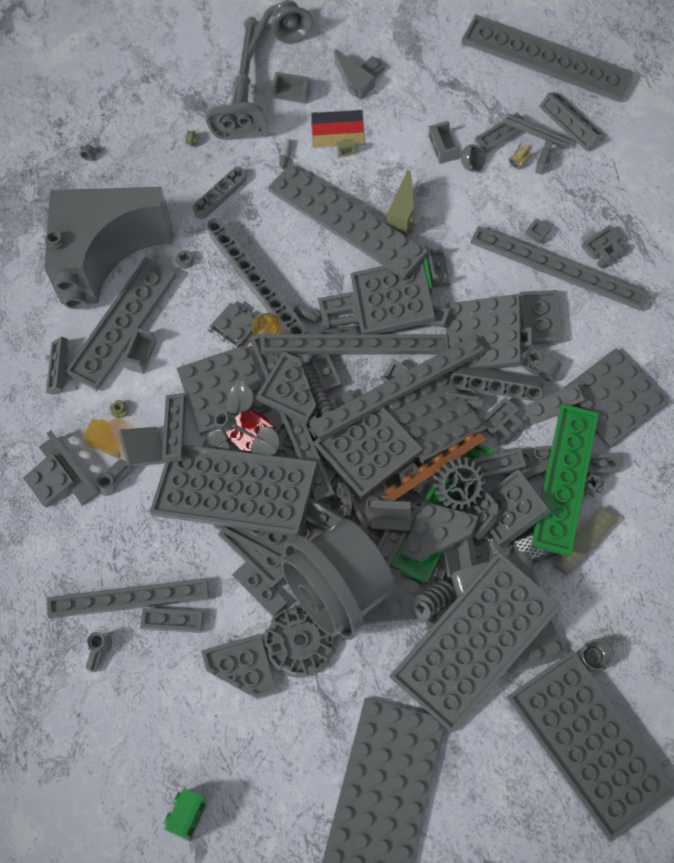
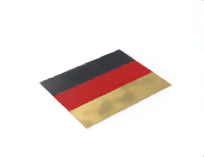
M362 110L311 113L313 148L337 146V142L344 139H354L355 145L365 144Z

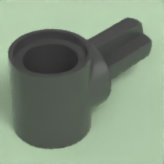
M100 632L91 633L87 639L90 654L85 669L91 672L97 671L102 654H106V651L112 646L111 637ZM101 637L102 644L98 647L97 641Z

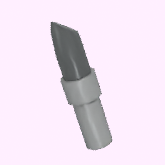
M288 138L284 140L283 149L280 153L279 166L283 170L290 153L291 140Z

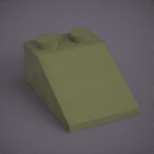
M407 170L387 212V225L405 237H408L409 233H413L416 217L410 170Z

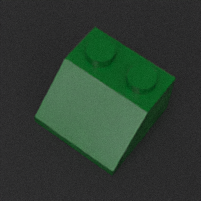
M182 789L181 793L178 792L173 801L175 807L172 813L169 812L163 824L166 825L164 830L190 842L208 804V800L199 794Z

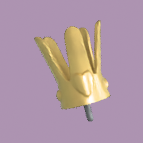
M520 143L514 155L508 159L511 164L510 167L513 166L518 169L534 155V153H531L521 158L529 148L528 145H525L518 152L521 146Z

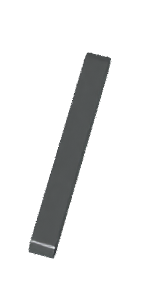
M218 218L209 220L207 228L210 239L284 334H294L296 332L306 334L303 323L225 224ZM285 319H291L289 322H284Z

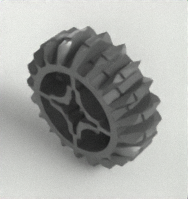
M456 456L455 462L452 458H449L448 465L442 462L441 464L444 468L442 470L440 468L436 469L440 475L433 476L435 480H438V482L433 483V487L437 488L434 493L439 495L438 500L440 502L444 501V505L446 507L450 505L452 509H455L458 505L460 510H463L464 504L467 508H470L471 501L477 504L478 502L475 498L477 496L483 498V495L479 492L486 490L481 484L487 482L486 479L482 478L485 472L480 471L481 466L479 464L475 465L476 461L473 459L469 461L467 457H464L461 461L459 456ZM458 468L469 469L472 474L461 475L458 472ZM451 473L452 478L445 485L446 478ZM459 479L463 481L460 487L456 485ZM474 481L473 487L468 493L467 489ZM458 491L461 497H450L447 492Z

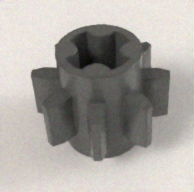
M590 472L588 477H586L584 496L588 494L594 498L597 492L599 494L603 492L601 487L604 486L605 481H601L599 478L600 474L593 475Z

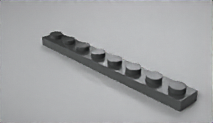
M207 578L47 597V617L52 619L209 600Z

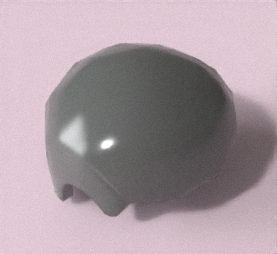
M469 144L462 151L461 164L467 171H481L485 163L484 149L478 147V145Z
M593 639L581 648L580 658L588 669L599 671L604 670L613 663L615 652L612 645L606 640Z

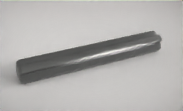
M507 113L504 118L505 124L545 141L553 142V144L564 149L570 143V139Z

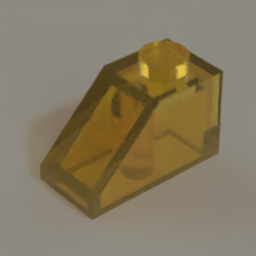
M92 419L82 436L84 443L87 446L120 459L121 454L110 424L102 419L99 421Z

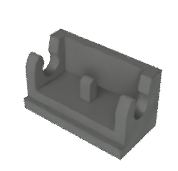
M427 246V262L432 288L449 286L450 280L442 246H439L436 251H433L432 246Z

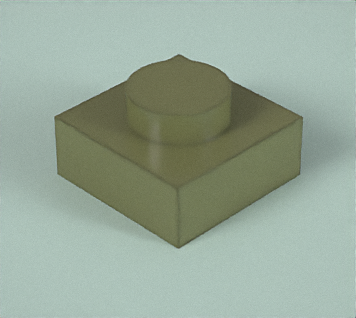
M344 139L337 142L338 158L356 154L354 139Z

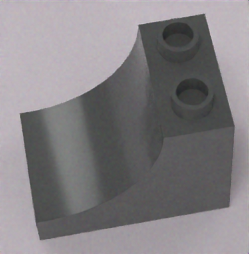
M162 187L50 190L47 233L52 230L61 232L64 236V244L58 249H51L46 245L44 269L60 303L64 304L67 308L82 309L88 303H97L105 279L114 267L129 255L147 247L172 244V222Z

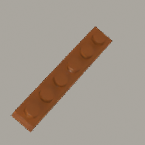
M471 433L463 438L465 440L460 445L456 443L448 448L449 452L446 454L441 453L433 458L434 462L429 465L426 463L417 468L418 472L416 474L405 476L401 479L402 483L398 486L394 484L385 490L387 493L382 496L383 500H396L438 472L436 471L437 468H444L441 464L442 462L448 465L449 458L455 460L456 456H462L486 440L483 434Z

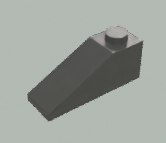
M338 49L334 51L336 66L349 93L361 100L374 88V76Z

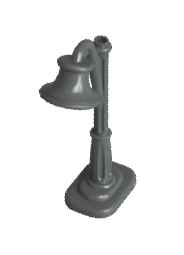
M285 0L269 7L263 14L261 21H257L254 17H248L244 21L245 36L239 75L235 77L236 84L231 105L214 107L206 113V123L215 137L231 140L257 136L266 132L268 122L263 110L257 104L248 102L249 85L251 83L248 77L250 61L271 16H276L272 23V33L278 41L293 44L300 42L309 35L313 27V17L308 10L299 7L296 2Z

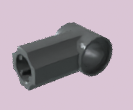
M120 458L105 473L97 476L96 485L102 495L109 496L113 494L116 486L133 471L131 467H127L124 459ZM105 482H110L106 487L101 486Z

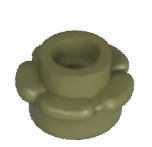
M188 130L185 144L192 147L193 144H197L198 134H195V130Z
M116 400L114 404L110 405L111 415L116 418L125 417L128 412L127 403L122 400Z

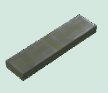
M603 506L575 537L571 556L559 554L552 564L568 576L614 526L619 518Z

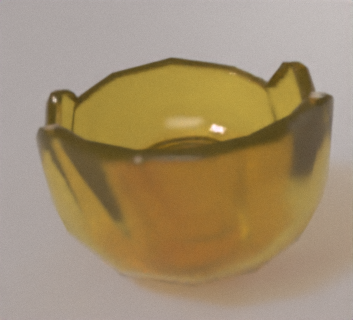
M260 313L257 315L251 325L253 335L264 332L277 334L280 328L278 318L270 313Z

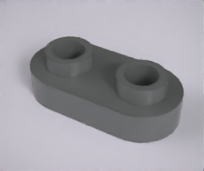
M615 453L591 455L589 465H594L595 469L588 467L587 474L589 475L590 472L593 475L615 474L622 467V459ZM608 463H613L614 467H610Z

